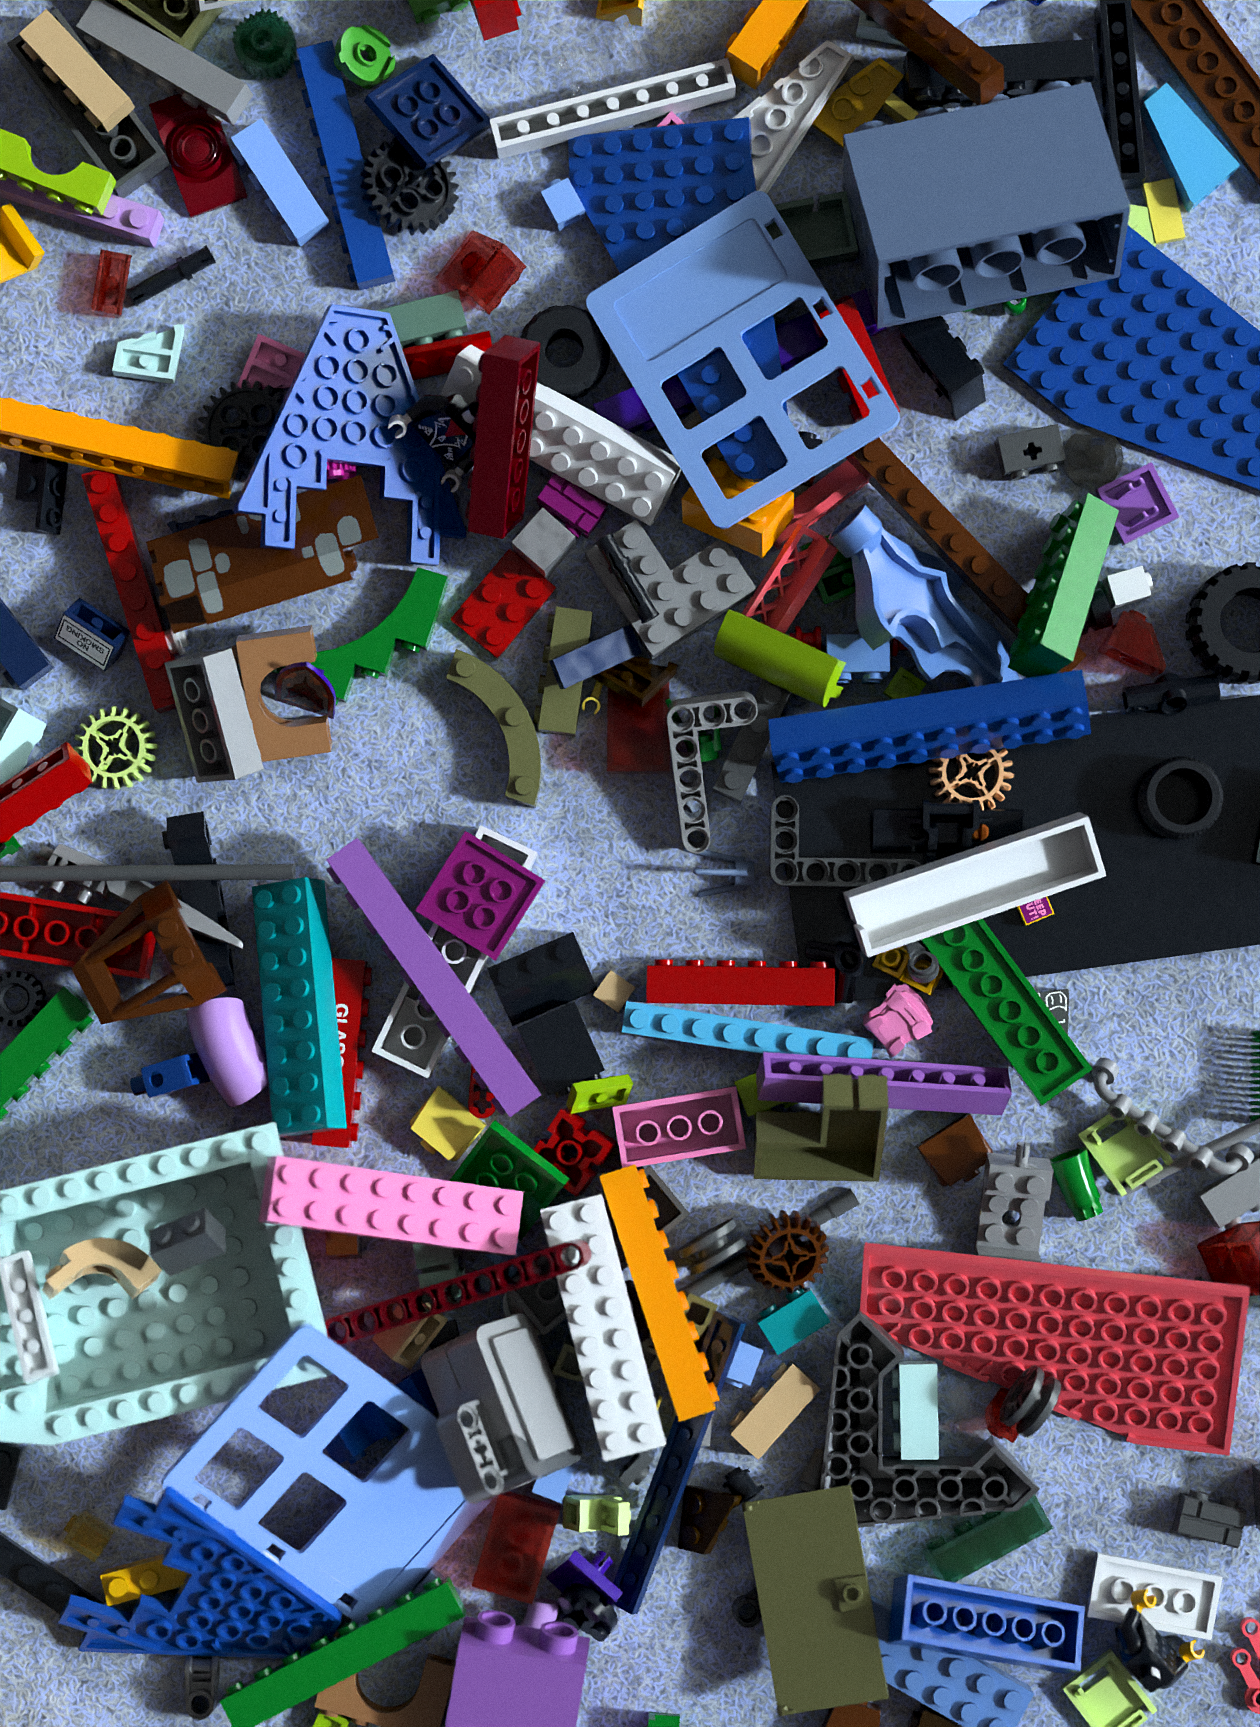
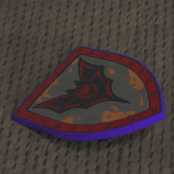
M298 662L284 667L279 672L275 683L276 701L322 716L328 715V718L334 719L336 693L332 684L324 676V670L314 667L309 662Z

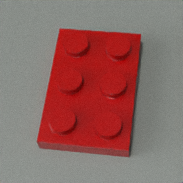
M508 549L450 620L495 658L499 659L556 591L557 587L512 550Z

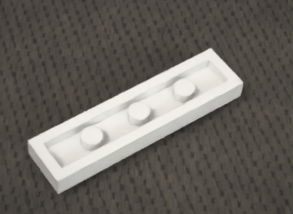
M25 1250L1 1258L0 1277L24 1382L30 1384L58 1375L59 1371L31 1252Z

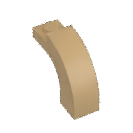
M93 1238L78 1242L62 1252L58 1261L60 1264L46 1274L45 1278L47 1280L42 1291L51 1300L78 1278L88 1274H102L118 1282L127 1294L134 1299L158 1279L162 1270L149 1255L128 1242L112 1238Z

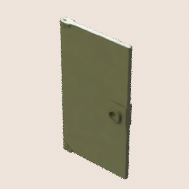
M851 1485L741 1503L778 1716L889 1699Z

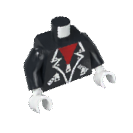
M456 393L447 397L444 395H424L405 410V415L392 416L389 420L388 429L394 424L401 425L402 428L395 433V438H401L406 434L407 424L413 421L411 426L451 467L457 466L455 470L447 471L441 480V484H443L446 478H453L456 484L450 492H454L462 482L463 473L467 474L474 464L470 460V453L473 444L476 442L473 422L478 413L479 403L474 401L468 404L461 395Z

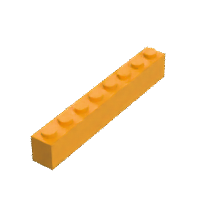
M0 398L1 448L225 499L230 498L238 470L237 451H232L227 447L202 444L196 440L175 438L165 433L140 430L135 426L118 425L104 419L83 417L74 412L57 411L43 405L22 403L12 398Z
M636 1164L601 1175L599 1177L679 1422L716 1410L714 1402L720 1400L714 1382L707 1384L704 1371L710 1369L704 1351L697 1353L694 1341L698 1340L699 1336L694 1321L687 1323L683 1311L689 1309L684 1290L677 1292L674 1279L679 1278L674 1260L667 1261L663 1250L669 1248L664 1229L657 1231L654 1219L658 1218L659 1214L654 1199L647 1201L644 1188L649 1187L644 1168L637 1170Z

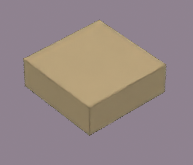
M610 970L593 996L619 1013L636 987Z

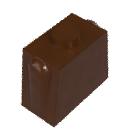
M969 1113L915 1146L939 1184L943 1187L952 1186L961 1179L966 1183L980 1174L978 1168L985 1165L987 1152L993 1153Z

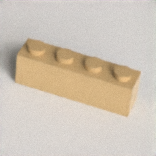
M47 9L19 33L25 43L21 46L24 52L33 61L39 58L45 65L42 68L43 72L54 84L59 80L66 87L63 93L75 106L79 102L87 110L84 113L85 117L95 128L101 125L109 132L135 109L126 93Z

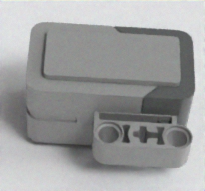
M517 1314L482 1325L422 1355L421 1367L440 1414L436 1422L437 1431L461 1494L468 1502L477 1503L493 1498L566 1468L581 1459L582 1450L556 1386L535 1328L526 1315Z

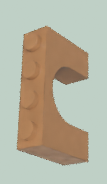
M312 625L239 635L236 645L232 646V652L236 663L240 664L241 675L239 678L245 693L246 704L253 723V730L262 762L331 752L332 739L328 715L295 720L284 719L273 714L266 707L261 696V683L271 671L293 663L316 662L317 651Z
M340 1627L337 1628V1630H336L334 1636H336V1635L339 1634L338 1629H339ZM428 1653L417 1691L408 1701L397 1706H382L371 1701L362 1691L358 1673L318 1693L314 1707L321 1709L320 1713L326 1716L337 1717L340 1714L351 1717V1722L361 1726H368L369 1723L381 1727H440L453 1683L456 1660Z

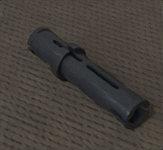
M205 245L185 258L180 256L173 265L126 289L136 307L139 306V304L184 279L188 281L193 279V274L211 264H215L216 261L212 253H210L208 246Z
M613 533L598 540L595 544L609 565L607 570L610 574L615 575L626 597L639 616L641 623L645 624L657 617L659 612L654 607L630 566L631 559L629 556L625 557Z

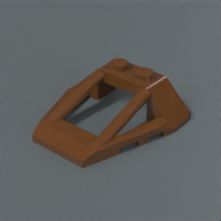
M164 881L138 896L72 968L76 979L101 1024L200 1006L227 991L213 963H207L179 911L182 907L168 881ZM144 912L146 920L115 938ZM152 931L173 971L125 1000L104 960ZM178 982H181L188 991L185 994L143 1005Z

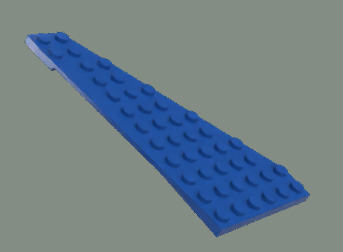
M749 117L586 134L568 140L569 181L620 274L742 198L757 191L752 161L751 121ZM773 314L742 335L743 342L767 380H772L782 374ZM721 349L711 352L677 373L703 421L746 395V388ZM785 401L783 403V409L788 416L787 404ZM756 418L716 443L732 472L748 482H760L785 467L788 462L778 442L762 418Z

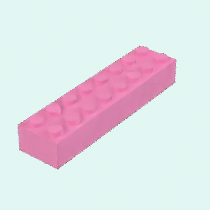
M274 1156L267 1159L259 1222L499 1256H515L523 1192Z

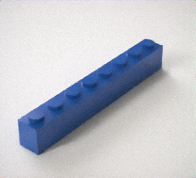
M329 40L298 48L299 60H295L294 65L298 79L304 78L307 89H303L301 92L305 107H312L314 118L309 119L313 137L319 136L322 147L316 148L320 165H327L329 176L324 177L328 195H335L337 205L331 207L336 225L342 223L344 235H340L339 238L343 253H350L352 264H348L347 269L351 283L357 282L359 289L364 290L395 282L380 220H376L378 215L377 209L369 211L368 208L372 200L362 199L367 189L360 188L361 182L365 179L360 173L366 166L364 165L342 74L334 65L336 53L333 41Z

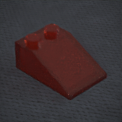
M669 682L642 708L608 688L607 774H669L670 741L667 725L668 707L665 703V700L669 699Z

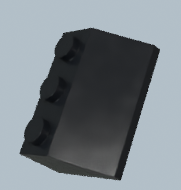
M574 932L487 968L512 1026L597 990Z

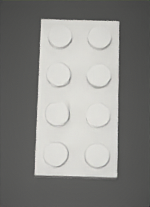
M1096 1552L1086 1615L1087 1617L1121 1623L1128 1608H1133L1131 1603L1132 1592L1148 1589L1146 1596L1155 1595L1156 1604L1153 1608L1142 1609L1141 1614L1156 1630L1212 1640L1222 1577L1201 1571Z

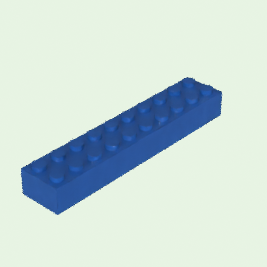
M1082 669L768 719L771 751L781 783H797L803 779L815 777L828 778L834 774L847 772L860 773L866 769L879 767L891 768L904 763L918 764L936 758L950 759L968 753L982 754L989 750L1000 748L1014 749L1020 745L1032 743L1046 744L1057 739H1078L1084 735L1091 734L1088 700Z

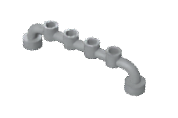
M1099 1058L1092 1068L1093 1070H1091L1094 1077V1089L1098 1096L1110 1105L1107 1111L1112 1118L1123 1120L1125 1116L1133 1119L1137 1122L1134 1126L1137 1134L1147 1138L1154 1133L1164 1139L1161 1143L1162 1149L1171 1155H1176L1181 1150L1190 1156L1188 1164L1196 1172H1204L1206 1168H1209L1218 1174L1229 1175L1238 1170L1244 1171L1248 1169L1254 1158L1252 1151L1242 1144H1234L1225 1155L1226 1162L1219 1161L1213 1157V1152L1209 1148L1196 1146L1186 1139V1135L1177 1128L1170 1129L1160 1123L1155 1113L1151 1111L1143 1112L1133 1105L1132 1100L1127 1095L1112 1092L1107 1085L1114 1082L1119 1074V1067L1108 1058Z

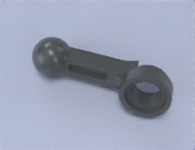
M918 941L903 945L910 957L907 963L909 976L919 983H927L934 980L939 973L937 957L927 952L925 947L918 943ZM920 960L931 962L930 967L925 970H919L914 966Z

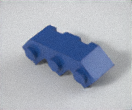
M422 1368L414 1371L394 1385L432 1414L438 1411ZM367 1401L325 1448L332 1460L338 1465L347 1460L351 1465L366 1456L367 1454L364 1449L384 1437L390 1441L403 1433L404 1429L402 1426L404 1424L374 1402Z

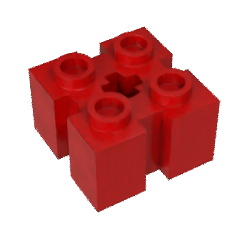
M566 1107L559 1110L547 1128L553 1134L551 1138L539 1140L533 1150L569 1178L563 1188L577 1197L584 1194L597 1173L591 1169L593 1165L596 1164L598 1166L605 1163L618 1142L598 1128L591 1130V1132L583 1128L587 1120L577 1113L570 1114ZM574 1145L577 1148L578 1155L570 1158L567 1155L570 1151L566 1148L567 1146Z

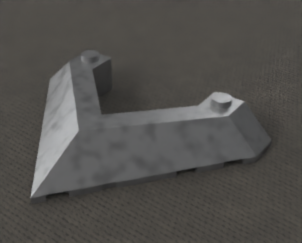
M861 1311L857 1312L837 1332L820 1490L851 1485L858 1528L875 1526V1524L880 1523L898 1524L941 1519V1517L956 1515L965 1517L984 1515L985 1512L1018 1511L1040 1488L1015 1457L992 1435L970 1457L939 1456V1459L901 1460L899 1456H882V1378L905 1355L903 1347L881 1325Z

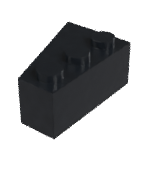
M942 316L905 323L899 327L902 344L922 373H926L937 386L934 390L939 398L944 395L950 402L952 408L951 415L955 421L986 401L982 376L985 372L982 365L976 358L970 359L966 354L967 349L958 336L953 338L949 333V326Z

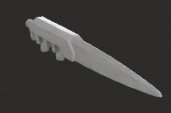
M59 844L55 850L43 846L39 852V857L48 860L46 866L109 865L65 844ZM52 881L49 888L60 893L66 881ZM71 881L76 886L82 887L76 901L83 905L88 904L93 893L100 894L107 900L112 893L115 895L116 900L130 905L138 896L155 887L146 881ZM178 899L182 907L179 911L190 931L243 949L241 940L207 916Z

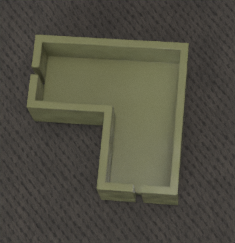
M868 1074L858 1075V1079H852V1075H823L819 1113H809L806 1111H756L753 1149L754 1179L879 1182L889 1107L887 1076Z

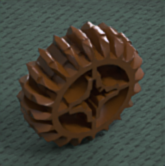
M781 1209L778 1218L769 1213V1222L764 1223L758 1220L759 1231L750 1230V1235L753 1239L746 1241L747 1244L745 1246L748 1251L744 1252V1257L748 1262L747 1268L753 1274L755 1281L758 1283L762 1282V1285L767 1290L773 1287L775 1292L780 1294L785 1287L792 1294L794 1286L797 1285L804 1290V1282L809 1280V1282L815 1283L813 1274H823V1268L820 1264L828 1263V1257L825 1254L829 1251V1246L825 1242L827 1240L826 1234L823 1230H820L821 1227L815 1220L811 1221L810 1216L805 1213L800 1217L798 1211L793 1210L788 1217L786 1211ZM790 1233L804 1235L808 1240L793 1239ZM771 1262L773 1265H781L783 1270L771 1269L765 1263Z

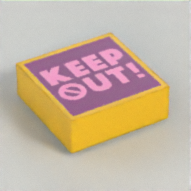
M1047 896L1017 906L1024 926L1055 914Z

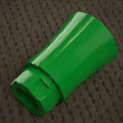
M1087 1148L1072 1149L1050 1158L1053 1176L1064 1196L1067 1207L1071 1209L1077 1221H1084L1101 1214L1103 1209L1099 1199L1100 1194L1091 1170Z

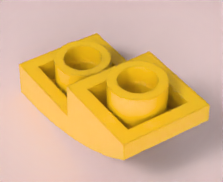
M904 946L877 954L872 964L873 967L932 996L943 975L939 967V973L934 980L927 983L914 981L908 973L907 963L910 957ZM920 960L914 967L919 970H925L930 967L931 962Z

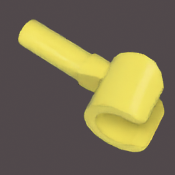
M596 681L590 697L583 701V711L589 700H593L597 704L594 715L600 711L601 702L599 697L603 686L600 682Z

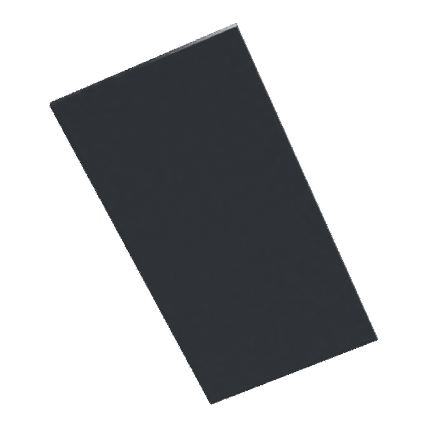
M1260 695L1188 705L1184 711L1175 715L1165 714L1159 709L1090 718L1091 734L1084 735L1078 739L1064 738L1052 740L1046 744L1032 743L1020 745L1014 749H994L997 753L1003 749L1008 751L1001 760L1002 762L1011 760L1013 764L1008 768H1004V772L1014 774L1012 779H1003V782L1011 785V789L1009 791L999 789L1005 799L1000 802L994 797L992 798L996 805L994 809H1023V831L1077 812L1088 816L1106 873L1105 877L1047 896L1055 914L1027 926H1024L1017 907L983 918L1025 977L1260 945V863L1256 862L1260 841ZM985 753L967 754L974 761H981L988 757ZM955 757L950 758L947 763L946 775L948 782L959 773ZM1172 757H1192L1207 764L1219 778L1223 789L1222 810L1216 822L1200 835L1182 840L1165 838L1151 830L1142 819L1137 802L1138 789L1145 774L1156 764ZM930 759L918 764L904 763L891 768L879 767L866 769L860 773L847 772L834 774L828 778L815 777L803 779L797 783H781L775 762H771L775 798L788 795L793 797L799 805V858L912 859L919 862L921 866L925 865L924 852L872 851L874 808L920 809L922 799H929V803H943L948 797L945 793L939 797L934 795L937 790L941 789V785H930V781L938 778V774L929 773V768L939 767V764L934 763ZM967 765L966 773L958 781L965 778L970 779L971 777L972 781H975V775L984 765L978 768H970V765ZM994 765L986 769L983 774V779L986 783L985 787L988 791L992 789L996 778ZM1173 772L1164 776L1159 781L1155 792V801L1158 810L1167 820L1181 825L1191 823L1201 815L1205 805V796L1200 783L1194 777L1183 772ZM961 785L954 789L955 792L964 797H980L978 792H975L969 785ZM787 802L777 804L778 816L784 819L791 817L793 814L792 806ZM983 803L984 809H989L987 805ZM929 815V821H966L969 818V815ZM913 823L908 828V834L915 838L922 836L925 832L922 825ZM780 833L783 850L791 848L793 843L791 836L787 833ZM785 864L787 880L792 877V869ZM816 864L808 866L806 871L808 878L812 881H820L823 877L822 868ZM841 865L838 868V876L842 881H852L854 870L849 865ZM879 865L871 866L869 876L874 882L884 879L885 870ZM903 866L900 873L913 869V867ZM788 887L800 968H810V962H824L806 957V947L810 940L837 945L838 941L846 943L858 942L853 926L856 923L850 917L843 892L855 888ZM846 951V960L852 965H857V955L852 951ZM877 955L868 957L867 963L864 965L863 976L857 978L854 1001L887 997L886 993L894 984L898 985L904 982L873 967L872 964ZM829 963V968H833V963ZM835 971V1004L841 1003V1002H839V1001L836 1000V992H837V986H838V980H839V973H837L836 971ZM944 973L935 990L953 987ZM912 987L916 992H922V991H920V990H918V989Z

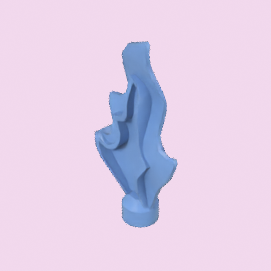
M865 504L851 512L832 531L828 540L845 558L852 559L855 578L856 622L861 637L872 650L896 638L910 650L918 670L928 681L942 672H957L967 679L971 687L1020 679L1018 673L1008 667L1012 655L1009 653L1010 648L1006 640L994 627L966 608L957 595L964 581L942 558L916 550L886 532L882 528V522Z

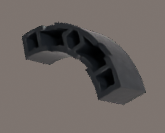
M204 811L166 818L167 831H162L165 850L170 849L174 865L217 864L216 858L212 859L211 855L212 840ZM178 880L181 894L177 895V899L196 909L229 932L221 880ZM190 931L207 963H213L224 986L235 985L232 951L229 949L228 944Z

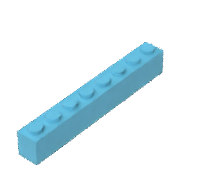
M626 1001L622 1026L623 1033L761 1054L763 1052L871 1059L874 1039L629 1001Z

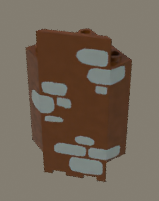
M361 475L326 485V490L322 492L307 490L297 493L295 549L292 550L260 547L261 516L243 513H233L185 528L182 531L147 541L146 544L153 563L151 566L155 583L161 595L159 597L160 606L164 605L174 634L206 623L209 625L352 580L354 571H357L358 564L353 549L347 550L346 548L377 539L379 536Z

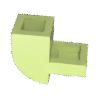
M588 1494L566 1495L563 1497V1528L577 1532L604 1531L615 1535H629L631 1513L629 1502L623 1501V1497Z

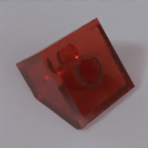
M472 230L436 276V279L451 291L458 290L459 296L474 308L490 315L499 306L510 287L518 281L520 274L527 266L504 243Z
M1129 610V612L1122 611L1114 618L1113 625L1109 628L1098 652L1154 679L1164 672L1166 663L1153 626L1145 621L1147 618L1145 615L1135 610Z

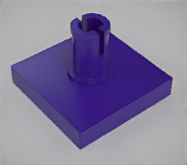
M574 1550L545 1577L561 1592L567 1586L569 1588L572 1583H580L592 1588L601 1595L598 1601L605 1608L608 1604H614L623 1593L604 1576V1573L613 1564V1560L607 1557L605 1561H602L606 1553L600 1550L596 1551L590 1562Z

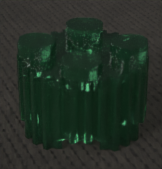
M261 8L260 12L256 11L255 15L249 14V18L244 17V22H239V25H235L236 31H233L234 38H232L239 63L245 72L249 75L253 74L254 78L259 76L260 80L266 78L267 81H269L270 77L276 80V78L281 79L288 74L289 69H292L291 64H294V58H297L296 52L298 49L293 30L289 26L288 21H284L282 16L279 17L277 11L272 13L271 9H268L266 12L264 8ZM265 42H270L269 46L265 48L260 47V45L265 46Z

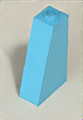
M1166 83L1160 89L1154 86L1142 97L1144 103L1140 108V112L1170 178H1174L1175 188L1184 208L1190 212L1232 176L1240 164L1171 86Z

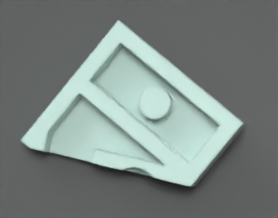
M177 324L173 326L174 329L158 334L153 331L143 334L138 339L130 338L117 342L112 368L113 375L174 384L183 341L184 326Z

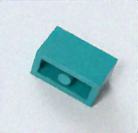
M798 1287L793 1290L792 1294L788 1293L785 1296L788 1301L777 1307L773 1303L759 1312L761 1318L756 1321L777 1355L831 1322L810 1288L802 1290Z

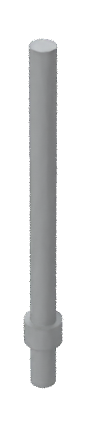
M1260 1118L1202 1146L1209 1148L1215 1154L1260 1132ZM1183 1154L1173 1159L1174 1163L1169 1166L1162 1164V1171L1133 1190L1126 1183H1122L1121 1185L1127 1193L1125 1196L1146 1186L1151 1188L1161 1183L1160 1179L1188 1167L1190 1156Z

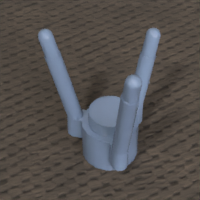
M705 850L698 854L734 863L728 864L727 869H694L693 873L695 875L727 876L728 882H733V884L697 892L698 897L730 891H744L745 886H753V861H745L743 856H731L710 850Z

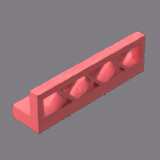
M848 460L843 462L794 499V517L773 545L777 550L781 549L798 523L809 528L869 483L867 479Z
M798 523L741 614L750 618L761 614V623L785 634L838 552V549L827 537ZM803 534L813 538L808 549L798 552L797 544ZM794 562L795 569L792 574L781 578L780 570L785 564ZM777 588L778 596L775 601L764 604L763 597L766 592Z

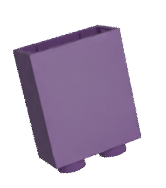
M483 1611L477 1615V1618L465 1616L458 1646L445 1727H576L590 1638L578 1636V1630L574 1626L559 1621L545 1622L541 1625L540 1629L515 1625V1619L501 1611Z

